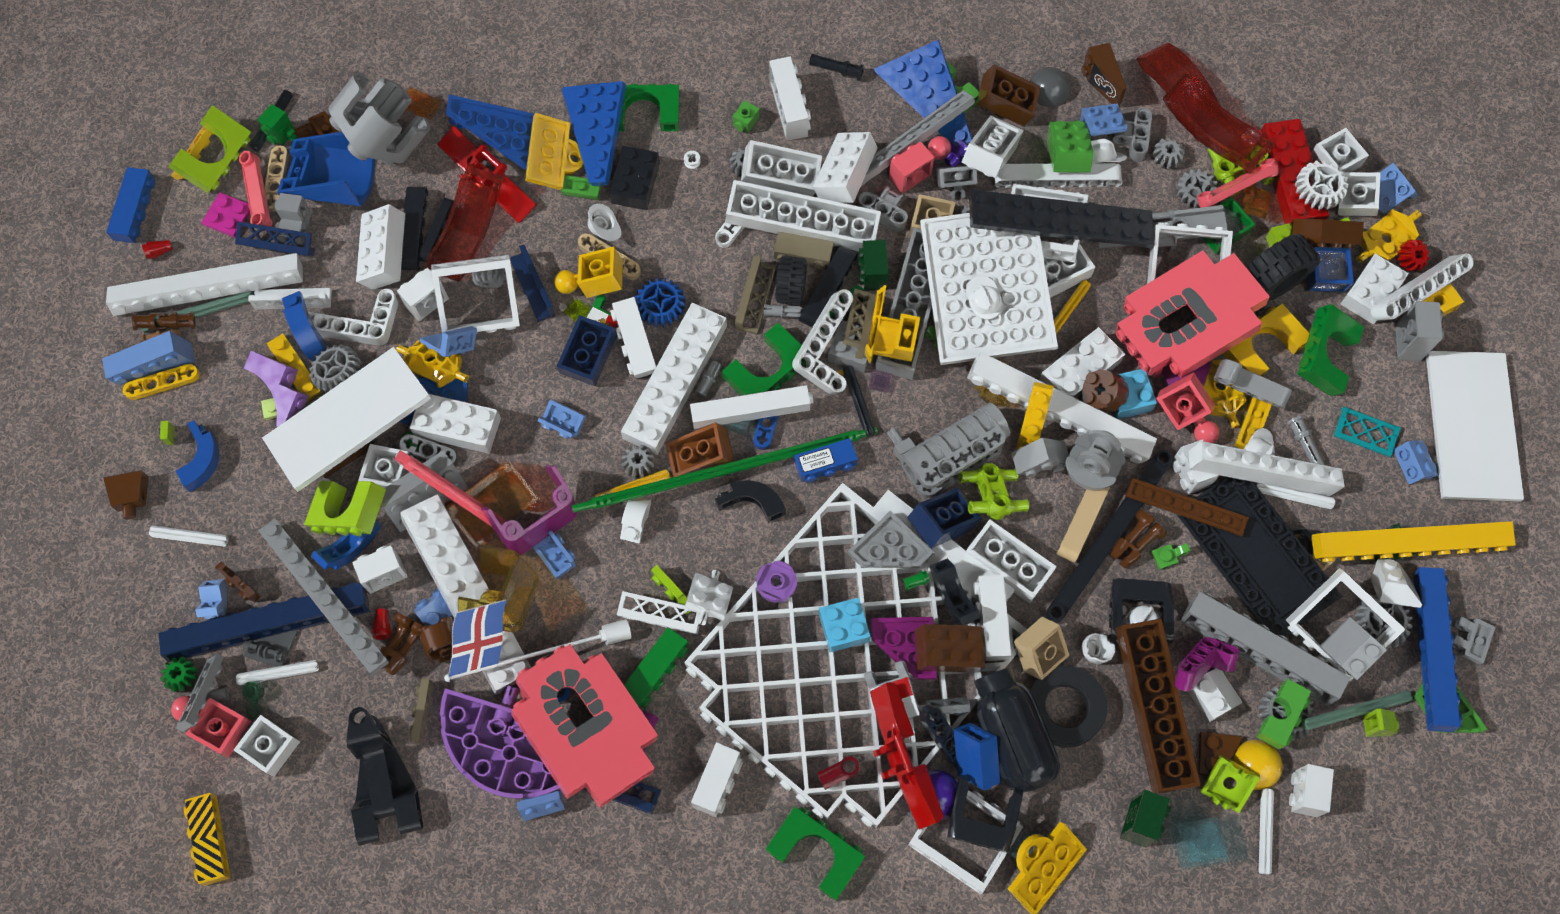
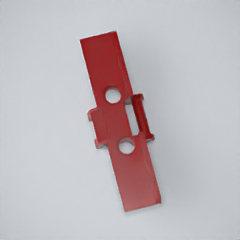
M455 126L437 144L466 172L465 175H459L463 182H468L477 195L487 193L518 223L523 221L533 208L538 205L504 174L507 170L505 163H501L488 151L486 145L482 144L478 148ZM484 160L489 161L496 169L492 172L482 162ZM498 180L501 181V187L495 190L493 188L494 183Z
M887 682L870 691L879 728L885 742L884 746L874 750L873 753L875 757L887 755L891 769L881 773L882 779L897 776L903 795L920 830L940 822L944 815L926 765L923 764L916 767L912 765L903 739L914 736V732L896 683Z

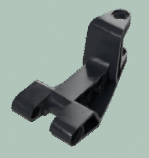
M362 707L354 708L349 714L346 742L347 748L356 759H360L356 800L351 809L357 844L361 846L380 841L379 819L396 815L401 835L423 829L418 790L378 718L370 715L366 709ZM358 712H364L365 717L361 719L360 723H356L354 720L355 715Z

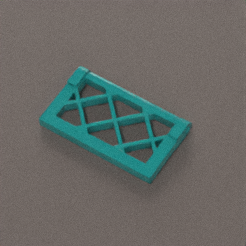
M1343 406L1333 436L1391 457L1401 427ZM1347 414H1350L1358 419L1348 422L1346 417ZM1363 420L1376 424V427L1367 429ZM1360 422L1364 432L1355 434L1351 424ZM1347 426L1352 436L1341 433L1342 429ZM1382 427L1392 430L1391 435L1386 436ZM1379 429L1383 439L1374 442L1369 432ZM1366 433L1371 443L1362 441L1357 437ZM1385 440L1388 446L1387 449H1384L1376 444Z

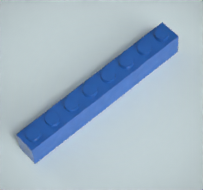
M1419 567L1413 573L1415 589L1422 603L1421 608L1416 607L1427 731L1454 732L1462 724V715L1458 710L1460 695L1456 690L1458 675L1454 670L1456 655L1452 650L1454 636L1450 631L1452 616L1448 611L1450 597L1446 591L1448 577L1445 576L1444 568Z

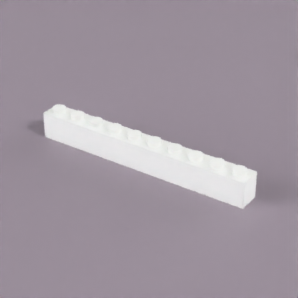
M295 253L107 287L106 305L112 315L117 316L303 282V267L298 254Z
M982 352L975 358L967 376L973 384L984 386L993 394H1000L1006 397L1008 401L1024 406L1025 409L1028 406L1034 381L1043 383ZM1053 388L1046 420H1053L1059 423L1061 427L1077 432L1079 436L1088 434L1093 430L1108 431L1120 441L1124 455L1130 458L1132 462L1140 464L1150 458L1157 438Z

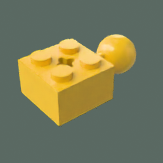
M615 247L579 255L578 274L570 270L558 272L554 278L555 288L562 294H570L579 285L586 298L622 290L623 260Z

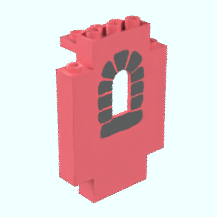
M1201 251L1126 296L1124 309L1130 316L1117 323L1115 333L1117 338L1127 346L1129 354L1138 360L1140 368L1146 371L1149 376L1151 375L1154 379L1161 376L1163 367L1170 364L1171 371L1180 378H1183L1259 332L1262 322L1254 312L1267 305L1270 296L1234 253L1214 264L1206 253ZM1186 304L1197 316V319L1173 333H1164L1159 328V322L1163 318Z
M571 644L566 647L562 645L554 650V654L550 657L544 656L535 663V666L530 669L528 667L524 668L517 674L516 684L520 688L522 700L513 705L514 708L511 715L565 797L568 799L586 788L600 809L654 772L655 767L643 749L655 742L658 734L602 653L598 656L595 654L585 660L584 664ZM562 688H573L593 718L576 728L558 702L557 694Z

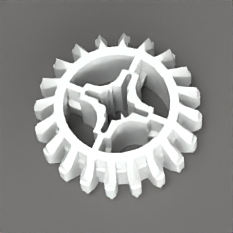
M1325 160L1321 164L1318 161L1313 164L1309 163L1301 169L1295 183V187H1297L1296 193L1300 194L1299 199H1305V204L1310 203L1311 208L1317 206L1319 210L1323 207L1328 210L1330 207L1334 208L1343 201L1349 185L1346 183L1348 177H1343L1344 171L1339 172V166L1333 167L1332 162L1329 165L1326 164Z

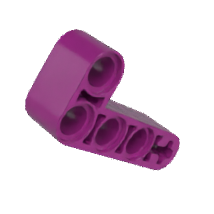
M1211 637L1202 638L1178 665L1174 683L1175 687L1182 691L1193 690L1211 667L1225 672L1235 671L1240 652L1239 649Z

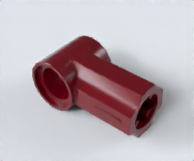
M848 756L842 759V761L817 772L822 786L827 790L849 778L857 776L859 773V763L854 757ZM848 762L856 766V769L851 773L844 770V765Z

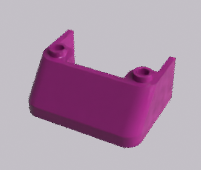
M547 464L544 467L557 486L552 492V500L556 507L526 527L522 528L520 523L515 520H508L500 524L490 508H481L507 550L513 555L524 554L548 537L550 530L555 533L577 516V512L573 513L572 505L575 504L572 492L555 465Z

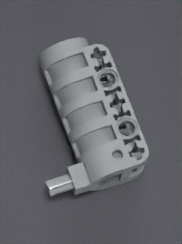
M989 402L917 446L914 445L910 437L904 439L897 427L891 428L887 435L894 443L893 452L900 460L901 466L922 497L931 498L958 482V474L961 471L976 470L979 467H983L985 463L998 458L1006 438L1010 436V429L1001 411L993 403ZM982 459L981 463L975 464L976 462ZM924 488L931 489V492H929V491H927V490H926V491H923V489H924Z

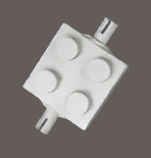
M713 570L710 578L699 573H695L685 607L693 609L700 614L697 621L698 624L702 621L701 625H705L707 617H714L723 621L726 616L733 586L718 581L719 571L716 573V570Z

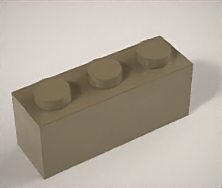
M778 231L774 259L779 262L782 255L806 258L807 265L814 266L818 270L827 269L831 262L834 241Z

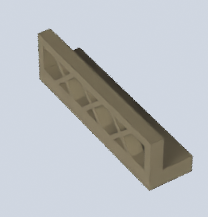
M753 256L735 320V330L758 334L765 309L764 305L767 302L776 266L761 263V257ZM760 268L771 270L770 275L762 279L759 275ZM762 284L765 292L758 296L754 289ZM758 301L761 307L753 313L750 309V304ZM753 317L756 321L755 329L745 327V321Z
M855 289L843 344L856 347L855 358L863 359L865 347L869 340L876 294ZM857 296L865 298L867 301L862 303ZM861 309L863 314L859 315L855 310ZM858 321L861 327L856 328L853 323ZM856 335L858 341L850 339L849 336Z

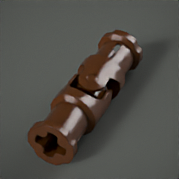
M172 312L170 315L167 313L132 314L134 331H137L139 328L165 330L168 328L191 327V329H195L196 324L194 312H190V314ZM157 316H159L158 324L160 325V327L157 325V322H156V317H157Z

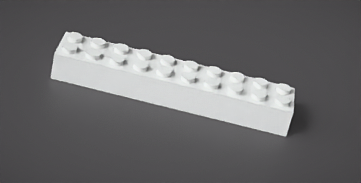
M438 494L400 512L404 526L453 617H455L456 612L496 602ZM504 616L503 642L499 662L524 655ZM524 659L484 670L483 673L496 695L506 690L507 686L515 685L517 674L524 668L528 667L530 669L531 666L528 660Z

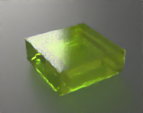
M576 298L564 310V313L576 323L578 316L586 317L590 309Z

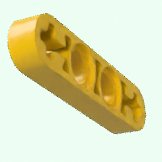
M193 364L182 365L130 381L124 385L123 394L130 400H137L193 383L199 378L200 372ZM192 370L191 376L188 377V371ZM175 375L176 379L173 383L169 384L166 382L169 376ZM151 381L157 382L155 388L148 389V384ZM132 387L136 389L134 390V394L130 393V391H132Z

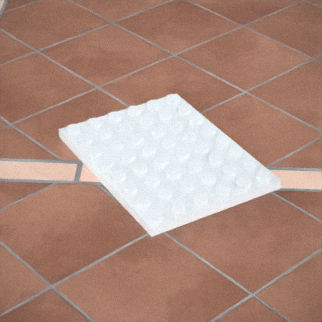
M970 213L920 220L940 365L974 361L981 352L992 358L1058 349L1039 235L970 228ZM975 277H989L995 282L999 290L1003 306L998 316L992 319H982L975 315L972 310L966 288L967 284Z

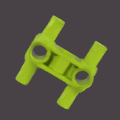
M1246 133L1241 137L1246 150L1227 157L1223 156L1218 144L1208 147L1207 151L1213 160L1214 176L1220 182L1226 184L1259 167L1260 163L1268 158L1267 150L1256 144L1251 133ZM1274 177L1262 179L1264 185L1271 184L1275 180Z
M985 463L983 467H979L976 470L961 471L958 474L959 483L971 482L978 484L983 501H969V514L986 513L991 518L1000 520L1012 512H1028L1029 501L1027 499L1011 500L1004 483L1005 481H1017L1019 475H1017L1016 469L1005 470L993 463Z

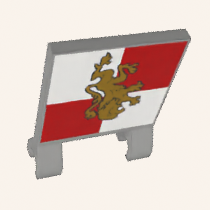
M896 662L895 667L899 678L887 682L896 683L907 716L911 719L919 716L920 709L909 678L906 662ZM869 671L864 674L870 691L887 683L877 684L874 672Z

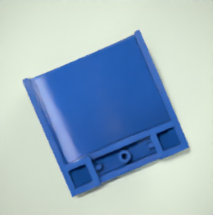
M342 132L293 139L290 154L293 157L287 178L281 179L277 194L285 193L299 195L308 200L362 206L372 191L375 159L367 158V160L363 161L353 156L348 150L349 141Z

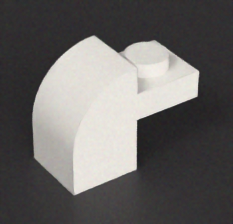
M639 497L628 500L621 522L623 525L620 539L635 543L641 542L644 523L648 518L652 499Z

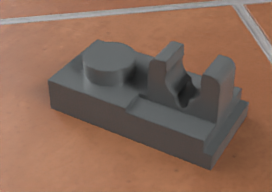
M967 697L925 700V705H932L938 708L946 721V713L960 716L964 715L965 712H970V703Z

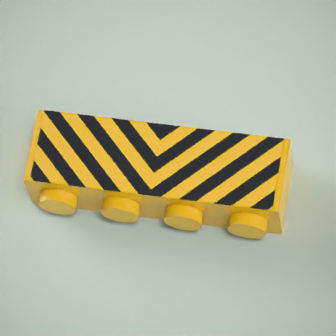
M207 793L186 799L184 815L189 823L187 834L192 841L190 853L196 869H194L195 880L198 884L206 886L230 879L217 795Z

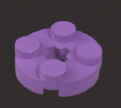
M774 561L762 566L756 578L757 590L764 599L770 602H785L794 594L797 588V577L793 568L782 561ZM779 577L782 584L777 585V587L773 586L771 580Z

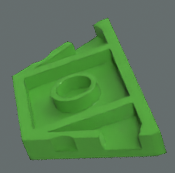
M1422 682L1413 697L1425 713ZM1456 685L1457 693L1460 695L1458 710L1462 715V724L1454 732L1438 733L1485 732L1487 730L1486 726Z

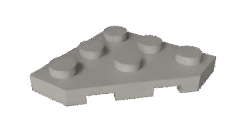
M889 511L848 550L847 554L861 567L920 568L934 552L895 514Z

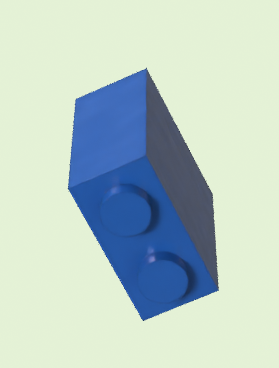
M972 723L955 728L954 740L957 775L969 776L968 782L982 790H988L992 786L1000 784L997 736Z

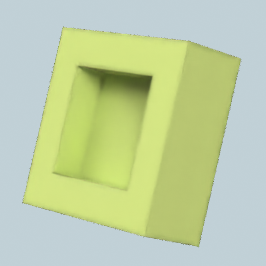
M274 398L261 401L264 419L271 420L277 418Z

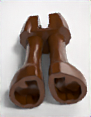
M1139 510L1136 513V519L1138 520L1136 527L1124 539L1119 538L1110 553L1114 559H1117L1124 551L1127 553L1119 563L1124 569L1137 562L1142 557L1141 552L1153 540H1163L1167 536L1163 526L1159 523H1154L1149 532L1136 545H1133L1142 532L1155 521L1150 514L1143 510Z
M399 612L394 616L395 621L398 623L397 631L387 646H383L380 650L389 662L386 672L391 675H395L406 664L405 656L412 645L420 638V630L424 627ZM411 628V632H410L409 636L407 637L406 641H405V642L403 643V645L399 648V650L396 651V649H397V647L399 646L400 642L402 641L403 637H404L405 634L408 632V630Z

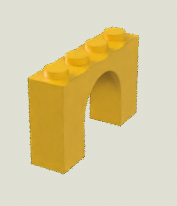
M1283 303L1277 308L1275 306L1271 307L1264 317L1258 316V319L1262 322L1259 332L1222 353L1223 356L1228 360L1241 364L1243 369L1263 377L1270 368L1253 349L1252 338L1255 335L1267 333L1276 336L1293 355L1304 348L1310 333Z

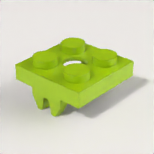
M1220 755L1200 792L1210 797L1216 805L1221 804L1225 810L1230 808L1240 813L1260 780V775ZM1232 777L1236 780V786L1231 789L1226 788L1223 784L1224 780Z

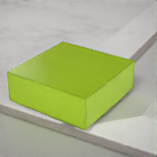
M161 421L160 439L166 445H174L175 427L169 421Z

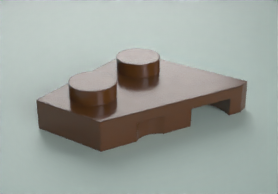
M220 562L215 567L226 577L224 581L232 588L236 586L240 590L238 594L245 601L250 599L255 603L260 598L251 587L223 562Z
M1200 732L1199 775L1209 776L1220 755L1231 760L1242 740V736Z

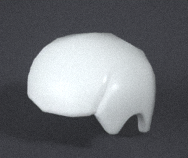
M1093 633L1086 636L1082 643L1083 655L1089 662L1094 664L1108 662L1115 656V644L1110 643L1106 635Z

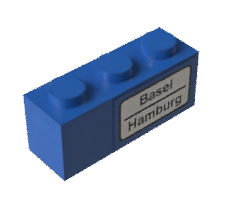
M850 438L794 455V463L801 482L806 481V483L814 482L818 479L817 477L824 475L825 477H831L840 470L845 472L853 470L858 462Z

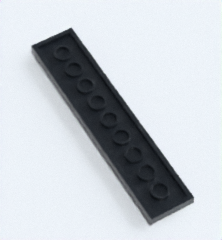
M972 189L969 192L970 228L1152 248L1155 245L1151 210Z

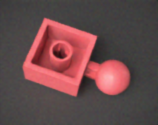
M937 136L931 139L928 149L922 142L909 146L905 152L897 154L892 158L889 179L902 194L931 176L934 159L943 160L950 154V141L943 136Z
M1194 372L1159 391L1156 399L1177 431L1194 423L1196 426L1194 436L1197 441L1203 439L1204 442L1214 444L1219 439L1220 429L1218 425L1204 418V416L1212 413L1215 404Z
M181 696L173 702L171 712L177 721L180 720L190 696ZM209 698L204 708L198 713L200 718L193 728L190 727L185 735L229 758L252 721Z

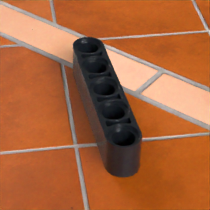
M427 187L406 188L401 270H420L418 265L421 262L419 259L420 247L423 245L424 234H422V229L425 227L424 212L427 209Z
M843 246L838 248L799 317V322L813 328L830 297L840 290L844 282L843 279L849 274L852 268L851 265L853 261H856L858 253Z

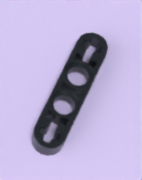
M443 199L421 249L419 258L421 262L432 263L439 247L437 244L439 240H442L445 233L444 228L446 224L448 225L454 212L455 200Z
M925 705L919 713L920 721L948 763L957 768L956 755L954 754L956 753L954 731L938 708L932 705ZM942 725V732L937 735V728ZM952 739L951 746L946 749L947 741Z

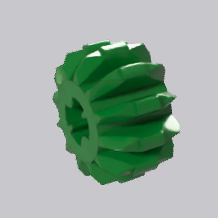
M181 657L179 660L172 658V664L166 662L165 666L167 668L160 670L164 674L160 678L165 683L164 687L171 689L175 693L179 689L182 692H186V685L193 687L190 681L191 679L197 680V676L193 674L198 671L196 667H193L194 663L191 660L187 661L184 657Z

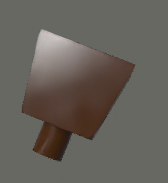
M142 470L104 477L110 505L118 512L123 511V519L131 520L136 518L135 508L146 506L149 478Z

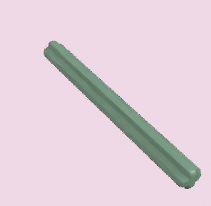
M251 291L238 293L177 311V313L190 314V312H194L195 318L248 303L249 295H253ZM157 317L156 322L157 325L160 327V325L158 324L159 317ZM141 328L144 333L153 331L150 328Z
M1406 690L1306 718L1301 723L1304 730H1310L1367 714L1375 709H1385L1412 701L1413 697L1411 692Z

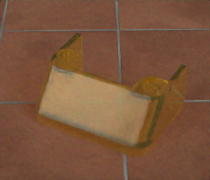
M481 545V571L507 576L501 591H486L481 595L480 600L459 596L458 612L507 600L503 613V631L517 632L524 624L539 584V577L516 551Z

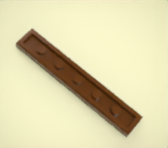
M1131 478L1125 495L1127 498L1241 537L1249 519L1247 516L1135 478Z

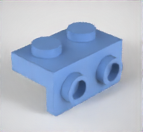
M550 399L543 417H539L538 422L542 423L543 428L550 431L554 429L560 432V436L570 439V437L578 436L586 415Z
M1423 440L1408 441L1394 449L1408 484L1439 476L1436 471V465L1431 460L1428 448Z
M550 530L548 532L549 536L536 544L533 549L557 580L576 567L574 562L576 557L570 549L566 550L562 544L565 542L558 533L554 535Z
M438 588L432 592L433 595L427 600L424 598L415 605L414 612L425 626L434 625L443 618L452 616Z
M561 791L517 802L518 811L523 821L565 810Z

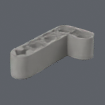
M1228 359L1220 362L1213 378L1221 384L1281 409L1285 408L1292 392L1291 389L1242 368L1241 364Z

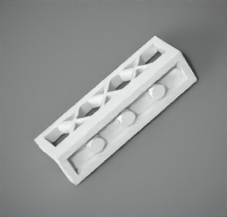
M331 288L255 290L254 295H249L248 301L255 310L285 309L282 298L300 291L303 294L307 308H330L332 290Z
M622 591L617 616L697 635L700 628L697 622L700 615L698 612H696L694 624L686 623L682 615L686 612H696L685 607V605ZM626 597L634 598L638 606L632 610L625 609ZM652 602L658 610L652 614H647L642 606ZM669 606L674 607L678 614L671 619L666 618L662 612ZM660 612V614L662 615V617H660V616H655V615ZM680 617L682 621H677L675 619Z

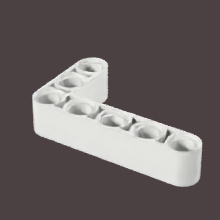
M381 290L377 296L370 322L313 312L308 313L315 328L322 337L382 346L389 340L399 302L392 290Z
M846 289L840 290L830 297L792 362L793 369L829 394L842 392L846 388V380L818 359L853 301L852 293ZM839 295L844 298V304L839 301ZM830 311L835 315L834 320L829 315ZM820 327L825 329V336L821 334ZM811 343H814L816 346L815 352L811 350ZM801 359L806 361V368L801 365ZM817 370L822 372L821 379L817 376ZM833 380L838 384L837 389L832 385Z

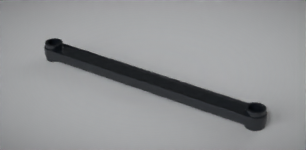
M1167 450L1158 451L1138 480L1157 485L1173 461L1172 454ZM1159 457H1165L1167 462H1161ZM1125 497L1046 611V618L1048 620L1060 623L1144 503ZM1051 610H1057L1060 613V617H1053Z

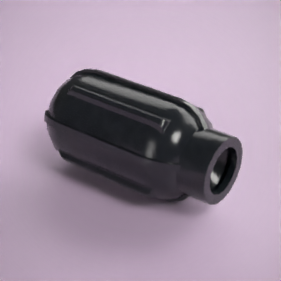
M1012 667L975 680L974 684L980 696L977 702V717L983 730L997 736L999 772L1005 784L1013 791L1017 789L1029 792L1042 788L1055 780L1060 772L1057 752L1033 694L1025 685L1017 682Z

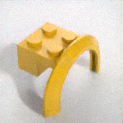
M884 285L876 294L869 340L865 347V356L869 364L872 362L873 354L912 362L920 317L902 313L900 320L882 317L886 285Z

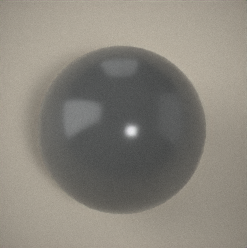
M1046 67L1040 69L1030 79V82L1040 86L1037 102L1040 105L1056 107L1065 103L1070 97L1071 82L1069 77L1058 68Z

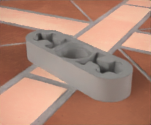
M411 434L404 435L399 442L401 450L408 451L410 455L424 460L434 457L437 449H440V452H448L449 457L452 458V463L456 460V453L453 449ZM410 439L412 440L411 444L417 446L418 442L422 444L420 445L418 452H415L416 447L411 446L408 449L406 448V444L403 443V441L407 442V440ZM423 446H431L433 454L430 456L424 455L422 452Z

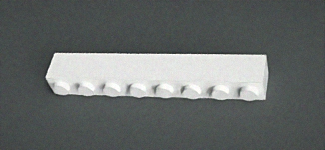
M1203 441L1188 451L1190 470L1325 496H1332L1344 488L1343 472L1340 468Z

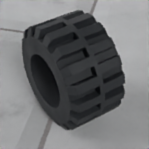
M783 255L780 258L775 292L777 303L801 305L803 302L807 274L806 258Z

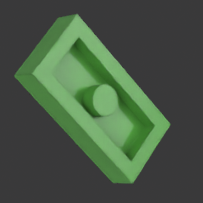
M565 175L561 193L566 196L598 200L601 186H592L588 178Z

